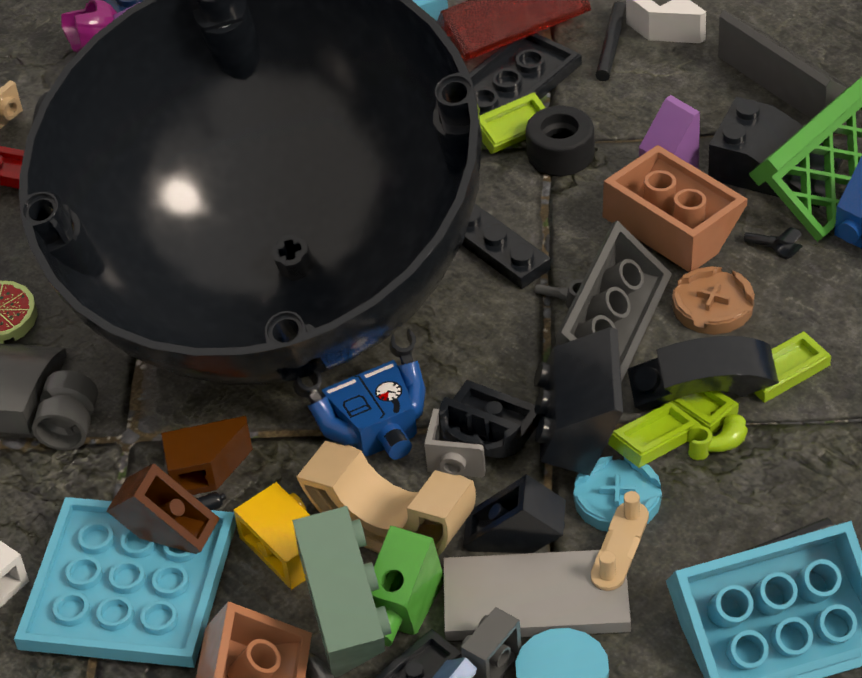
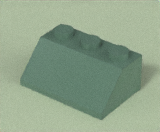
M347 506L292 520L298 553L329 668L334 678L342 676L384 652V635L391 634L385 606L376 608L371 591L379 590L373 563L363 564L359 548L367 546L360 519L351 521Z

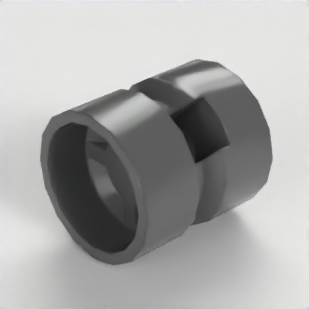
M61 370L48 376L32 425L33 435L36 439L47 447L56 450L70 451L82 446L90 426V415L94 411L98 397L96 384L87 376L74 371Z

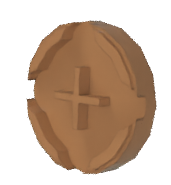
M714 266L697 268L684 274L678 280V286L673 290L672 308L675 317L691 330L712 335L729 333L744 326L752 316L755 294L751 283L740 273L733 270L732 274L722 272V267Z

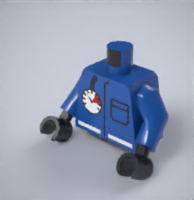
M407 329L406 332L410 343L409 347L400 348L397 346L394 333L390 339V351L393 355L400 358L401 365L397 366L395 360L389 361L322 389V396L318 390L322 383V376L319 371H313V375L309 376V379L313 382L312 387L304 385L300 376L297 375L296 380L293 382L294 391L297 395L309 399L310 404L308 408L326 438L344 446H353L361 450L364 456L367 457L385 450L391 459L397 460L410 452L412 444L409 439L417 434L416 420L423 414L426 394L418 360L413 361L412 357L416 337L410 329Z

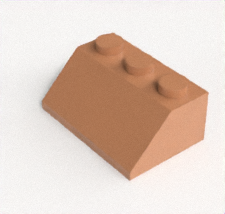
M657 145L604 180L603 218L611 223L618 220L636 239L686 271L691 272L719 253L746 208L748 199Z
M228 601L205 628L196 678H305L312 633Z

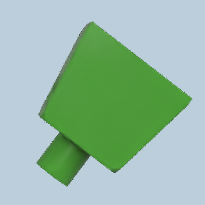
M390 526L374 565L379 590L371 591L375 607L385 606L389 619L391 634L384 635L385 646L392 645L398 631L410 635L418 633L444 582V575L434 539L395 526Z

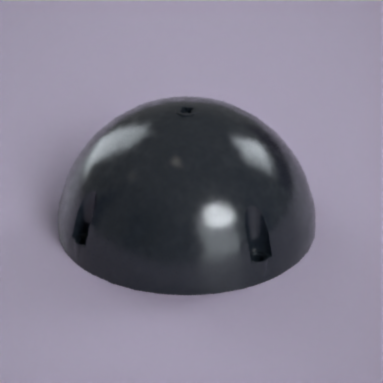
M144 0L126 10L95 34L64 67L43 99L27 136L20 171L19 200L24 231L32 253L49 283L61 299L95 333L128 355L178 376L228 385L274 384L296 380L297 375L303 378L313 375V371L322 373L342 365L383 342L407 322L438 287L463 243L479 190L482 154L480 109L468 69L458 49L438 22L412 0Z

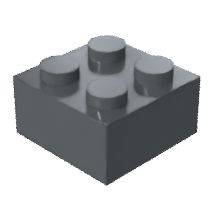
M495 607L489 615H485L480 620L478 628L473 634L465 637L461 644L462 658L466 657L477 668L476 674L472 678H503L511 669L522 647L520 620Z

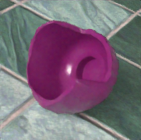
M89 0V3H86L85 9L61 14V27L74 52L78 53L95 34L114 20L113 15L117 14V12L109 3L103 0Z

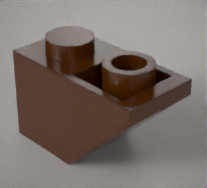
M246 416L161 433L168 475L192 495L217 490L253 450Z

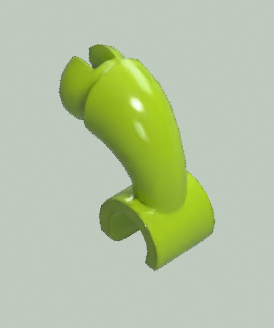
M739 414L728 415L724 419L721 433L717 436H712L710 429L705 426L694 425L688 434V455L693 460H703L710 455V452H725L740 446L748 433V428L745 426V418Z

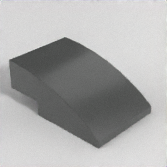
M0 344V432L31 433L46 379L52 373L61 371L67 355L65 348Z

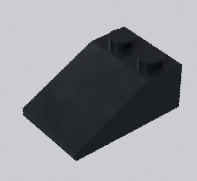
M736 97L709 144L708 175L721 183L779 197L766 181L758 186L749 173L800 130L803 125L773 105ZM809 153L810 169L825 172L824 156ZM834 158L835 174H837L844 159ZM786 174L781 178L792 191L801 193L800 176ZM810 178L811 195L825 197V181ZM811 204V206L820 208L819 205Z

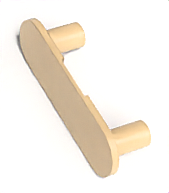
M629 491L624 494V503L617 507L602 547L592 567L591 581L594 586L601 590H615L624 583L649 519L648 509L640 503V496L635 491Z

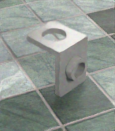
M433 408L424 443L427 472L433 473L437 470L452 475L484 477L486 472L484 446L481 444L442 441L440 409Z

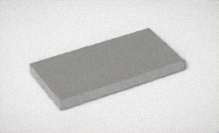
M599 550L444 558L446 641L464 640L466 636L472 635L478 628L480 620L485 615H489L495 607L520 620L521 637H533L548 629L571 628L586 632L587 634L631 632L627 576L624 583L615 590L605 591L594 586L591 581V570Z

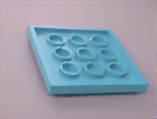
M65 497L14 638L17 649L195 668L205 628L207 627L235 531L236 520L234 512L211 510L220 519L202 551L194 554L138 538L107 512L112 501Z

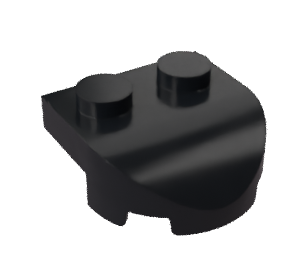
M466 380L453 399L444 397L439 411L441 434L446 441L481 444L484 446V455L493 458H507L518 453L538 426L539 415L534 412V404L470 380Z

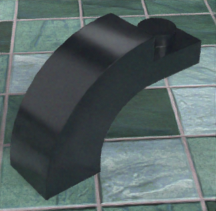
M713 336L678 342L656 349L658 357L627 369L634 406L642 412L695 393L725 391L743 397L779 383L770 344L743 336Z

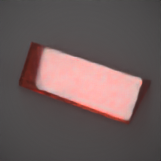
M467 0L442 10L437 22L456 46L462 59L468 61L591 11L588 0Z

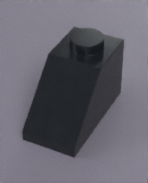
M526 474L473 508L471 514L466 519L463 548L470 552L534 553L563 536L566 500Z

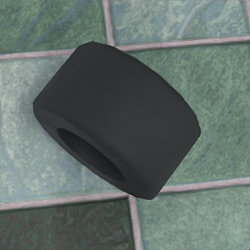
M558 105L544 108L536 112L528 120L525 129L526 152L529 163L537 171L552 176H567L584 170L592 162L595 153V131L592 119L584 111L572 106Z

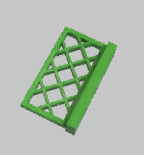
M862 77L838 95L749 173L758 186L765 181L817 242L835 227L836 209L840 201L836 199L835 183L848 185L862 156V153H858L857 137L862 138V128L856 127V112L859 109L862 111ZM833 133L847 135L848 151L833 148ZM809 153L824 156L825 172L810 169ZM834 158L848 160L849 176L835 174ZM786 174L800 176L801 193L792 191L781 178ZM810 178L825 181L826 197L811 195ZM811 204L826 207L827 222L823 226L812 215Z

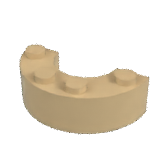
M325 441L297 475L303 491L320 513L347 506L351 521L357 519L361 521L367 544L365 548L380 553L390 526H395L432 537L439 556L471 514L476 500L474 482L464 476L435 470L419 492H410L393 485L380 476L367 462L361 450L350 445L344 446Z

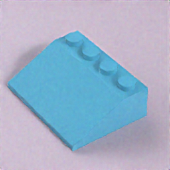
M852 521L677 570L666 580L680 626L704 678H826L862 667V550Z

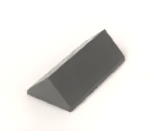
M725 10L720 14L718 57L808 118L812 119L849 87L760 28Z
M618 220L611 224L556 334V346L609 327L617 329L622 382L672 273Z

